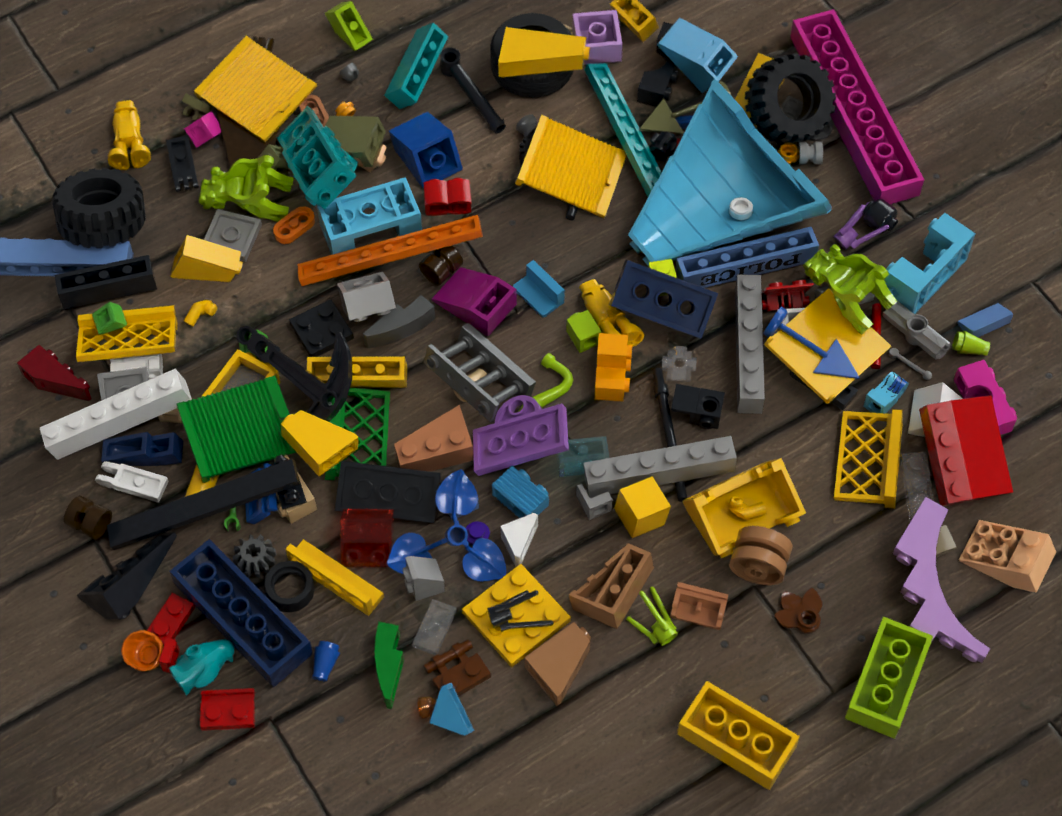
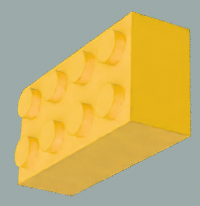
M706 681L679 722L677 733L682 738L768 790L771 789L796 749L800 737Z

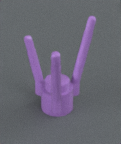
M868 203L866 205L862 204L848 222L833 236L845 250L850 246L855 249L861 243L889 229V225H885L856 240L858 233L852 227L863 216V210Z

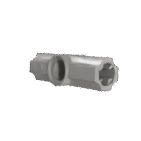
M899 301L883 312V317L905 334V339L909 344L918 345L935 360H940L950 348L951 343L928 325L926 317L912 313Z

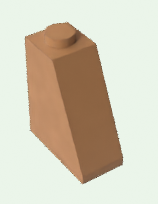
M575 622L525 657V669L556 706L562 703L590 651L591 637L583 627L579 628Z

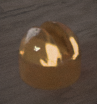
M418 698L417 705L421 719L432 716L434 710L432 705L436 704L434 698Z

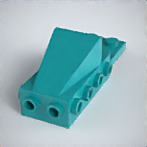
M307 106L277 139L284 150L282 154L288 163L287 166L293 172V176L298 181L300 189L306 195L305 198L313 206L318 204L325 210L357 177L354 171L358 162L340 147L341 143L334 137V132L326 125L323 127L314 110Z

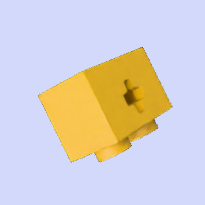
M613 0L610 3L612 10H617L618 18L642 42L659 28L655 17L638 0Z

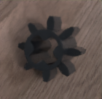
M662 131L660 134L655 133L650 139L651 145L649 147L652 154L658 159H666L668 156H673L677 142L676 137L668 131Z

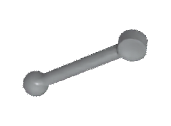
M890 349L889 356L891 358H898L922 374L925 380L932 378L930 371L923 370L900 355L898 349Z

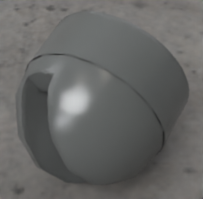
M352 62L339 73L346 81L351 82L358 78L359 70Z

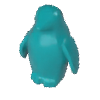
M227 639L192 645L177 659L176 665L169 667L170 673L181 690L187 695L192 688H201L213 682L227 660L233 662L234 645Z

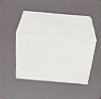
M943 382L914 390L908 434L925 437L919 412L920 408L929 404L963 398Z

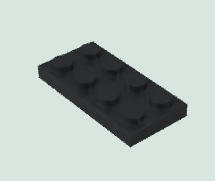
M341 461L335 511L435 523L437 511L435 495L440 486L441 473Z

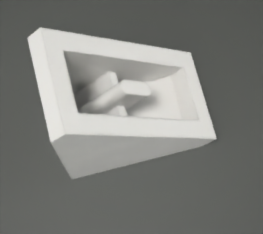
M532 513L501 526V538L515 567L522 564L538 527V514Z

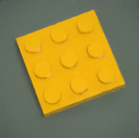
M522 564L518 565L462 608L463 615L511 668L571 622L569 614ZM526 590L529 593L537 590L538 595L510 608L513 619L508 620V622L547 620L554 622L551 626L512 628L501 631L500 626L493 628L487 608L500 604Z

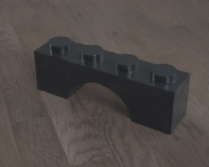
M663 22L657 37V44L673 24ZM658 45L656 53L661 55L666 63L659 69L644 71L637 94V102L657 107L663 99L665 101L670 100L673 90L671 85L676 84L679 75L678 67Z

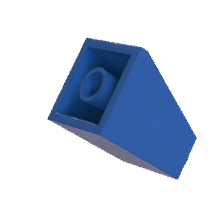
M428 111L389 130L394 150L423 189V182L430 181L431 179L443 180L463 170L452 131Z

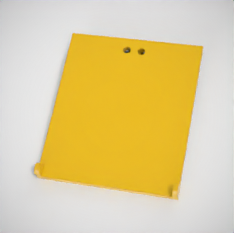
M245 36L194 90V93L198 99H204L259 139L266 142L317 87V84L251 38Z
M541 115L515 184L518 186L522 184L528 185L605 218L626 158V153L620 148H615V146L610 144L607 145V143L590 137V135L582 134V132L565 126V124L562 125Z
M829 288L786 324L787 327L825 352L829 350L837 339L859 376L891 348V345L872 327L868 328L863 334H860L849 320L842 315L833 292ZM781 329L773 336H770L764 344L827 404L855 380L854 378L813 373L823 357Z

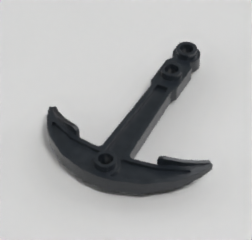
M242 326L238 330L237 340L240 344L246 345L248 350L263 362L271 364L313 400V405L308 409L307 413L327 422L337 415L347 399L352 382V357L348 344L341 332L335 334L334 351L330 360V366L334 367L327 383H325L282 353L276 344L264 335L259 334L255 328Z

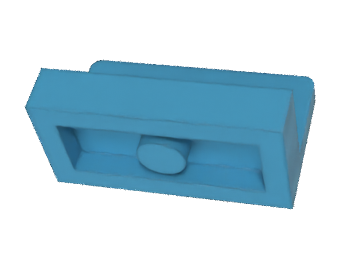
M534 260L526 265V276L513 285L517 289V294L543 318L564 303L565 290Z

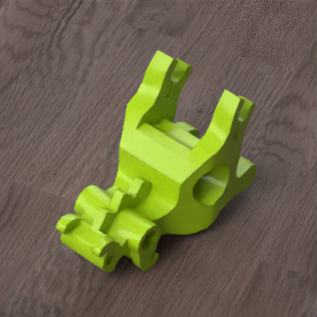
M263 155L257 159H239L226 173L220 171L219 167L211 168V180H202L199 203L203 205V209H209L211 206L215 209H223L225 203L231 201L258 218H266L278 222L288 215L289 207L273 203L266 199V196L269 194L270 187L290 192L294 178L283 175L271 168L274 164V158L269 155Z
M836 244L830 247V252L828 253L820 249L811 259L803 264L804 273L816 285L820 286L823 282L829 284L842 315L849 320L860 334H863L873 323L863 313L858 303L869 292L877 297L886 310L897 302L884 281L889 276L888 271L882 265H877L870 261L863 254H852L844 257L840 252L841 249Z

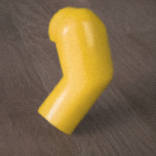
M211 300L195 302L183 321L194 327L200 315H214L217 311V305L212 303Z
M734 496L730 499V511L744 520L767 513L763 502L748 506L739 496Z

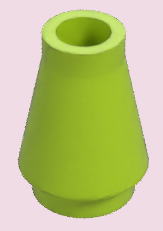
M965 330L963 332L957 331L953 339L952 349L956 350L958 354L987 356L990 342L984 341Z

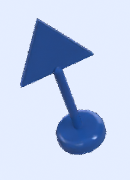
M782 306L763 332V335L770 337L778 329H781L821 355L823 359L813 373L854 379L860 378L837 339L829 350L825 352L783 324L788 312Z

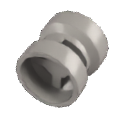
M806 141L798 142V164H806L808 160L814 164H822V141H815L810 146Z

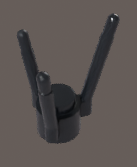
M526 590L500 604L487 608L493 628L500 626L501 631L512 628L551 626L554 622L552 620L508 622V620L513 619L510 608L538 595L537 590L530 593Z

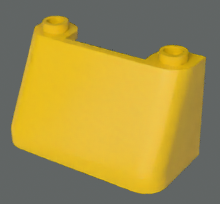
M782 458L761 463L682 501L686 511L713 555H720V558L733 553L740 529L747 526H761L770 529L783 523L788 527L800 521L799 517L806 514ZM734 496H739L748 506L763 502L767 513L744 520L730 511V499Z

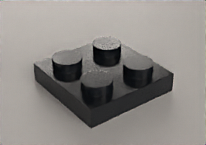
M331 299L289 319L290 326L310 357H318L334 349L335 334L338 332L342 333L346 342L354 339L353 332Z

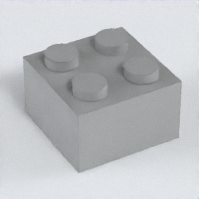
M383 272L337 283L343 310L349 320H354V322L363 321L368 318V315L376 313L378 316L390 313L391 309L396 308L390 281Z

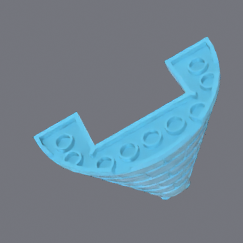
M714 79L702 104L698 105L673 156L669 157L658 181L652 188L641 212L628 233V236L633 240L629 244L638 254L641 251L645 254L643 261L649 266V262L667 259L676 261L680 257L711 250L713 247L740 241L746 237L802 222L805 219L825 215L831 211L832 207L828 199L800 169L795 171L759 133L744 109ZM735 198L750 200L753 204L751 217L746 220L734 219L729 213L731 201Z

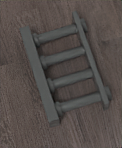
M469 323L462 326L457 343L442 352L432 344L428 345L423 361L430 370L436 373L490 423L494 421L501 402L513 395H527L531 397L536 381ZM463 350L473 357L458 367L449 360V358ZM479 365H482L490 372L475 382L466 375L467 372ZM496 380H499L507 387L492 397L482 389Z

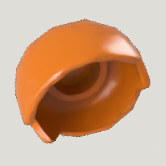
M139 630L127 636L123 641L121 652L123 660L127 665L138 671L146 672L152 671L159 666V659L164 646L162 640L155 634L146 630Z

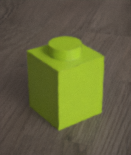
M588 310L574 313L567 319L566 332L579 353L598 345V337L601 330Z

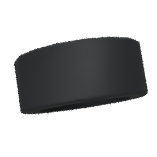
M284 561L276 564L269 570L264 582L267 598L283 612L300 611L310 603L315 591L311 572L306 566L297 561ZM283 576H300L305 584L302 593L289 599L279 597L274 587L275 583Z

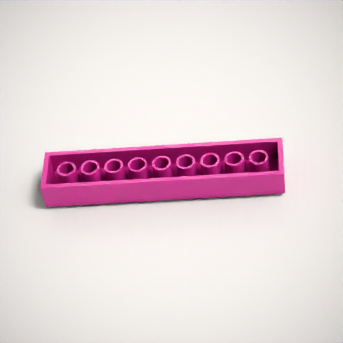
M835 10L793 20L790 38L799 56L806 55L811 58V61H818L821 64L820 68L826 69L829 73L827 76L829 81H833L834 87H832V92L836 93V100L833 101L835 111L830 116L873 200L883 199L887 203L893 204L920 196L924 178Z

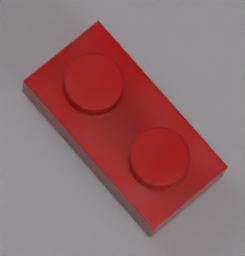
M172 593L147 631L158 636L164 646L167 638H176L194 611V603Z

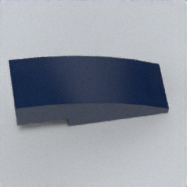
M143 432L103 440L101 462L107 461L119 465L122 463L128 466H159L182 463L184 441L175 432L156 436Z

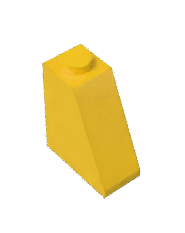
M186 235L174 257L170 277L231 282L235 274H240L243 262L239 261L241 251Z
M300 410L295 414H290L281 423V436L318 476L324 474L358 449V436L355 433Z

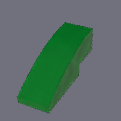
M378 622L375 637L376 671L385 705L388 709H392L404 664L403 651L397 650L400 630L399 625Z

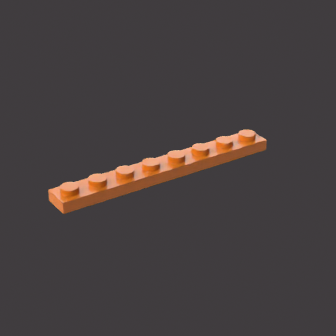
M478 215L297 264L299 282L301 286L314 284L319 281L336 278L341 275L483 237L480 219Z

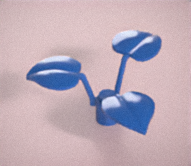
M463 470L455 471L447 476L436 491L435 503L438 510L442 513H452L454 523L453 526L446 530L445 538L426 546L425 540L421 535L416 533L403 534L393 544L387 560V565L391 569L404 574L402 568L406 567L405 557L416 556L432 559L428 550L448 543L451 546L464 545L468 551L463 557L462 566L469 578L476 581L501 579L506 575V564L499 547L489 539L479 538L471 548L468 541H466L468 538L466 528L459 525L456 513L467 515L475 509L478 502L477 491Z

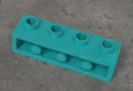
M434 22L416 30L384 94L399 109L412 106L417 102L449 37Z

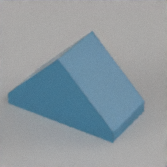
M449 683L440 689L430 723L465 736L473 732L474 728L452 683Z

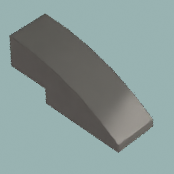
M422 295L405 309L397 304L396 308L391 309L390 313L385 314L363 333L365 347L369 349L384 346L416 333L436 319L435 306Z

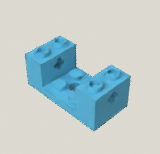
M406 177L335 198L325 210L317 204L320 226L331 255L354 249L355 238L395 227L398 236L422 230L421 213ZM367 208L375 210L372 214L363 213Z
M946 213L939 219L935 218L932 220L927 229L929 234L924 240L925 248L923 254L935 262L933 265L929 263L924 271L901 257L896 263H890L886 269L889 276L884 281L897 301L914 314L967 260L976 234Z

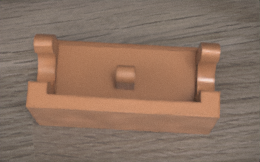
M678 582L670 618L720 630L729 595Z

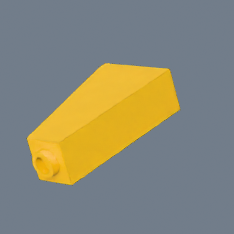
M506 27L498 61L499 77L583 69L584 60L588 61L590 47H586V37Z

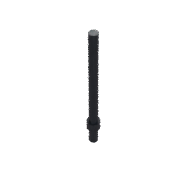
M655 368L652 370L655 382L653 390L655 398L659 402L667 447L677 446L667 398L669 396L668 385L664 383L662 369ZM684 481L675 482L677 499L679 502H682L687 498Z

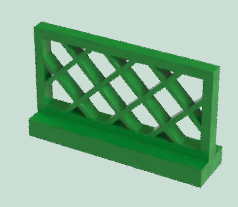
M350 388L348 395L356 396L361 402L352 408L345 401L337 415L329 422L353 433L364 427L371 435L363 441L358 437V449L342 461L350 458L353 462L361 463L353 454L363 448L370 457L362 463L369 464L374 460L378 465L386 466L390 391ZM373 398L384 399V405L376 409L369 401ZM364 405L372 412L365 419L356 412ZM351 414L360 422L352 429L344 422ZM375 417L383 423V426L377 431L368 424ZM374 438L382 445V448L375 453L366 445ZM341 461L325 472V480L335 481V477H339Z

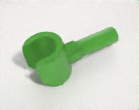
M236 507L230 509L229 517L224 521V526L228 532V526L232 522L236 523L237 531L241 528L236 515Z

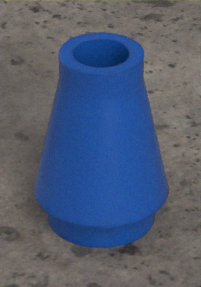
M319 641L318 646H315L312 678L325 682L328 680L329 674L340 655L337 644Z

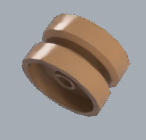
M747 526L740 529L735 543L736 549L733 550L729 563L731 571L738 577L755 584L769 586L783 582L787 568L786 562L789 561L793 547L791 541L785 535L766 527Z

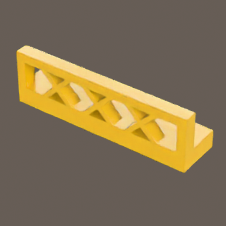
M304 539L297 547L289 544L285 549L288 561H297L306 566L314 580L367 616L373 612L384 598L382 591Z

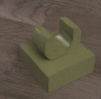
M187 93L182 100L188 104L183 114L189 117L191 112L195 111L193 116L195 121L202 117V112L208 114L213 109V106Z

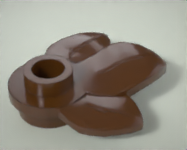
M810 588L803 598L784 591L781 597L783 610L776 612L774 615L777 621L784 627L797 628L803 633L815 632L821 623L819 612L822 608V600L817 591ZM809 619L812 623L805 624L803 620Z

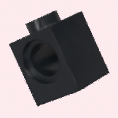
M700 389L694 425L704 429H718L725 392ZM705 409H711L714 412H706Z

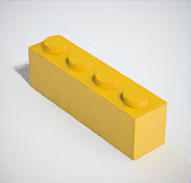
M405 356L352 357V382L350 388H407V362ZM307 357V370L327 383L334 367L330 366L331 357Z

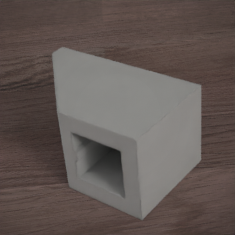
M416 556L405 557L406 567L402 569L408 594L413 592L415 600L418 601L445 592L444 580L436 559Z

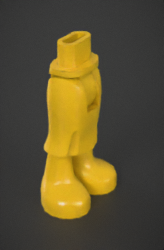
M131 100L117 102L113 116L115 134L113 144L115 148L111 149L108 153V164L119 170L129 169L130 163L127 149L131 148L130 157L132 165L135 168H141L151 160V152L147 146L142 145L143 138L140 133L138 111Z
M592 279L579 286L586 309L595 319L603 333L620 334L615 329L618 326L621 335H628L629 345L634 347L642 342L644 339L642 329L631 323L625 317L626 314L623 311L609 305L612 295L603 285H599L595 279Z

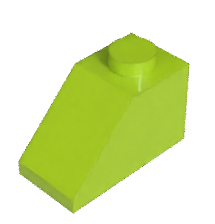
M352 1L341 2L325 13L335 33L354 51L373 40Z

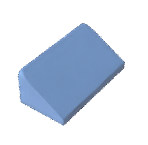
M997 303L967 316L957 323L963 331L965 330L976 337H980L1009 324L1013 313Z

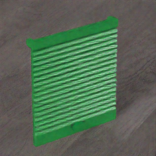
M276 376L264 378L258 382H250L244 386L240 385L229 390L226 389L215 394L212 393L201 398L198 397L187 402L176 403L203 483L209 482L211 477L269 461L279 455L286 456L296 453L281 436V423L290 414Z

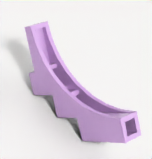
M925 497L893 552L900 563L906 566H910V564L914 566L900 592L904 594L903 597L908 602L922 605L910 627L932 635V641L936 636L944 646L950 649L955 647L962 651V655L966 659L982 663L990 648L974 638L959 623L947 605L939 585L936 570V544L948 509Z

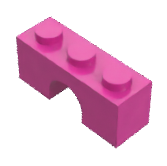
M985 360L959 367L954 382L963 399L992 395L1000 435L1012 432L1017 415L1014 408L1009 406L1004 389L997 384L993 369L988 367Z

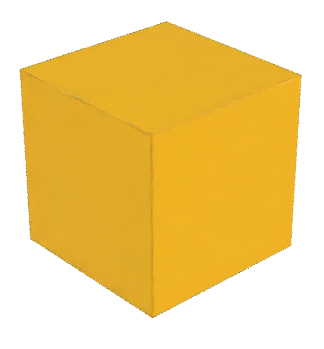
M653 476L620 489L614 507L631 538L664 526L671 508Z

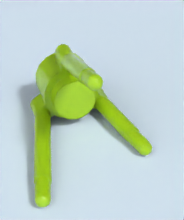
M650 587V591L663 618L645 592L640 591L639 594L657 620L651 627L653 632L651 633L630 616L626 619L649 637L654 645L659 642L664 646L675 639L678 632L655 588Z

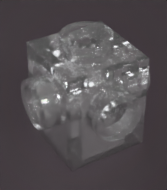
M673 346V350L667 351V356H662V370H666V381H691V372H696L697 357H692V351H687V347ZM675 361H682L683 367H677Z

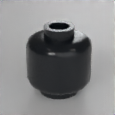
M883 199L870 201L862 213L864 215V223L874 231L889 225L887 230L890 232L898 223L896 208Z

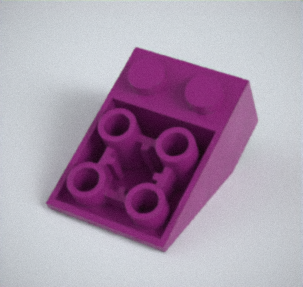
M460 267L436 293L432 301L464 322L469 323L481 333L489 336L517 305V289L496 276Z

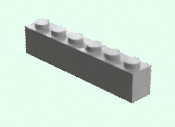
M737 275L735 285L737 413L762 414L765 394L761 275Z
M727 436L583 463L584 477L588 496L593 498L605 492H609V494L619 493L620 489L652 476L658 485L735 472L737 456L732 437Z

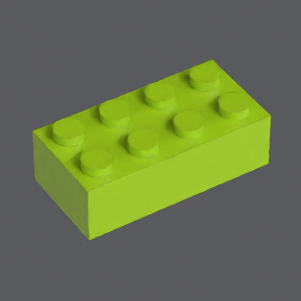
M883 617L845 719L895 739L933 636Z

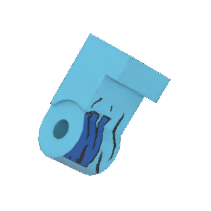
M890 372L875 389H872L866 395L863 407L872 413H887L905 392L909 383L896 373ZM873 402L881 407V409L876 408Z

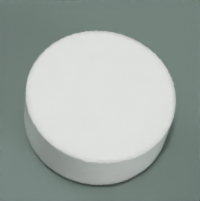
M735 198L731 201L729 213L734 219L746 220L751 217L753 204L750 200Z

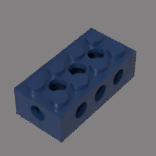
M625 260L609 305L702 339L718 293ZM640 284H644L647 289L646 294L638 298L635 294V288ZM666 292L669 296V301L666 305L661 306L658 303V296ZM684 301H689L691 310L683 314L680 306Z

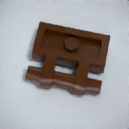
M469 639L462 643L457 642L453 644L450 650L441 655H434L431 657V661L423 665L428 674L436 669L440 675L433 678V684L439 692L442 686L452 683L459 697L491 678L490 671L478 653L469 658L465 654L473 648ZM457 658L460 663L448 670L445 664Z

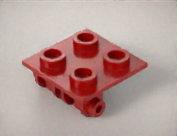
M806 280L793 281L792 285L783 286L782 282L768 284V287L762 291V297L765 299L762 300V310L769 312L777 311L779 306L784 308L783 296L786 297L787 309L791 308V300L792 308H805V306L810 304L809 296H805L804 293L813 287L814 283L807 284Z

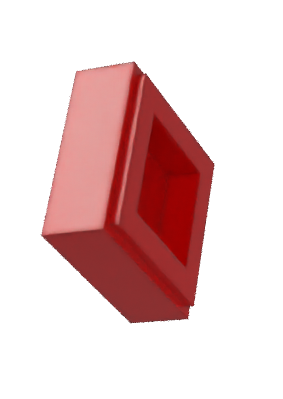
M166 639L159 659L163 672L170 673L169 667L176 665L180 649L175 639Z

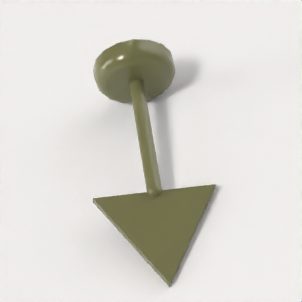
M720 81L719 83L731 95L727 85ZM663 99L640 127L639 131L660 133L668 131L672 134L683 135L684 133L675 118L695 111L702 102L672 113Z

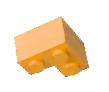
M599 333L595 400L624 402V392L629 393L630 378H625L626 371H631L632 345L628 344V335Z

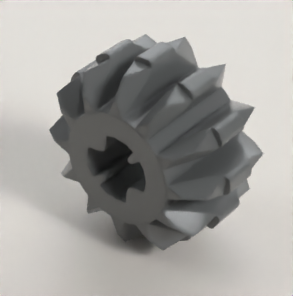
M250 534L248 541L240 538V546H234L235 555L233 556V562L241 572L245 571V575L248 578L253 573L259 578L260 572L268 573L270 570L269 566H275L276 561L274 557L277 555L276 550L272 547V542L269 539L264 541V537L261 534L257 539H254L253 535Z

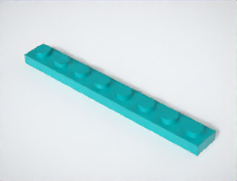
M587 64L584 71L648 197L662 172L641 131H639V127L607 64Z

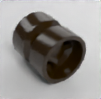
M454 246L433 250V254H429L419 263L420 271L432 284L440 286L450 276V272L454 273L462 266V256Z
M80 495L70 502L64 514L65 525L78 531L81 530L83 534L95 540L100 539L105 534L107 525L112 520L111 510L98 504L95 505L93 501Z

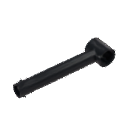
M452 47L442 50L440 54L442 74L447 77H454L487 121L490 130L496 134L502 132L506 128L504 119L499 117L460 65V52Z

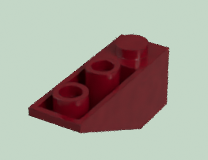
M38 345L17 362L22 375L37 389L86 401L92 399L88 390L90 389L89 384L82 377L79 379L75 377L73 370L66 363L62 365L50 349L46 351L42 346Z

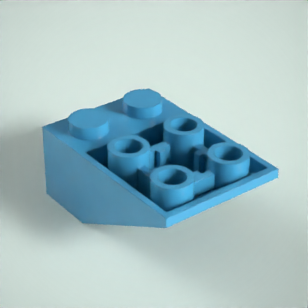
M682 18L677 19L657 44L702 93L709 89L714 79L719 82L738 57L724 40Z

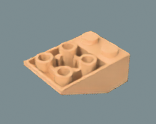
M979 520L959 561L1013 588L1037 593L1056 554V550L1049 534Z

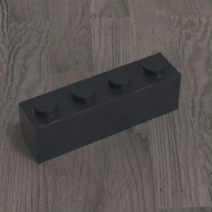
M149 255L54 275L57 293L64 310L157 290L154 270Z

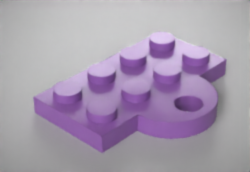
M519 395L509 399L498 410L494 424L473 430L474 472L478 476L569 450L566 407L563 404H558L542 409L534 398L527 395ZM523 405V408L519 412L514 413L515 409L518 406Z

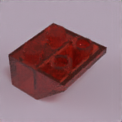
M343 509L340 518L341 565L344 567H389L387 560L394 543V509Z

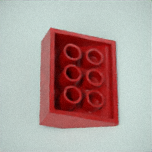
M992 395L939 402L919 409L941 506L1013 493Z

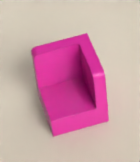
M212 112L184 128L196 148L222 132L220 123Z

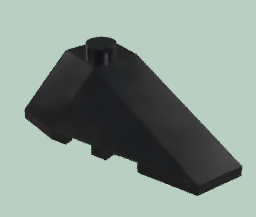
M164 532L157 535L136 550V557H131L116 564L115 566L118 570L106 577L102 574L77 595L78 598L105 619L122 620L131 613L130 609L139 602L177 537L176 533Z

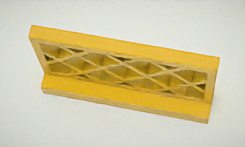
M174 305L123 310L127 325L102 335L97 331L92 314L78 315L77 362L175 352L178 323ZM151 334L156 336L151 340L146 339ZM126 337L132 338L126 343L122 341ZM103 339L107 340L103 345L97 344ZM163 340L169 343L164 345H158V343H160ZM138 343L143 344L141 347H133ZM114 345L119 347L116 350H109ZM89 348L95 349V350L92 351V352L83 353V352H85L86 350H88Z
M892 409V414L843 411L834 501L885 504V508L895 509L903 426L902 410ZM848 419L859 420L863 425L853 431L847 425ZM876 421H887L886 427L879 433L871 426ZM867 428L874 436L864 442L858 434ZM854 438L861 446L850 452L845 447V444ZM879 440L885 447L876 454L869 446ZM866 450L872 458L862 464L855 456ZM852 460L858 468L848 474L843 469V465ZM877 461L883 468L874 476L867 467ZM863 471L870 479L860 486L853 478ZM848 481L856 488L850 494L840 493L841 487ZM875 483L880 488V496L869 495L865 489Z

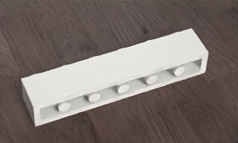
M175 368L40 427L45 448L58 460L176 409V403L192 400L185 379Z

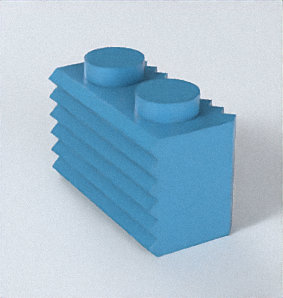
M511 466L492 484V495L519 518L532 513L539 515L549 506L548 491L542 485L538 484L536 486L532 483L530 476L523 469L518 471L514 466Z

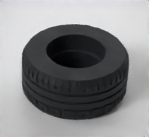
M527 13L514 16L497 28L490 44L491 70L495 80L501 87L520 97L539 98L555 93L568 83L574 70L499 77L498 61L506 27L571 35V32L564 24L545 14Z

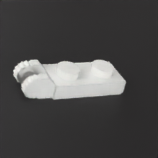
M107 461L103 462L101 468L108 473L114 474L115 477L112 478L98 474L95 479L98 484L107 488H113L158 503L169 482L165 476L122 463L119 465Z

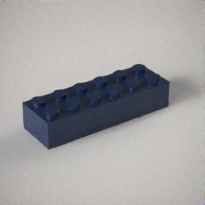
M210 539L170 570L171 577L177 588L194 603L199 611L227 640L233 643L234 647L273 688L313 654L310 641Z

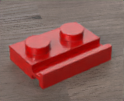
M254 688L201 691L200 728L202 731L255 728Z

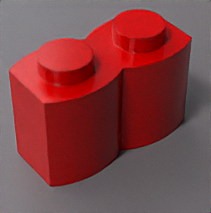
M454 178L448 181L431 179L430 181L423 182L425 215L440 216L448 213L456 215L471 212L470 180Z

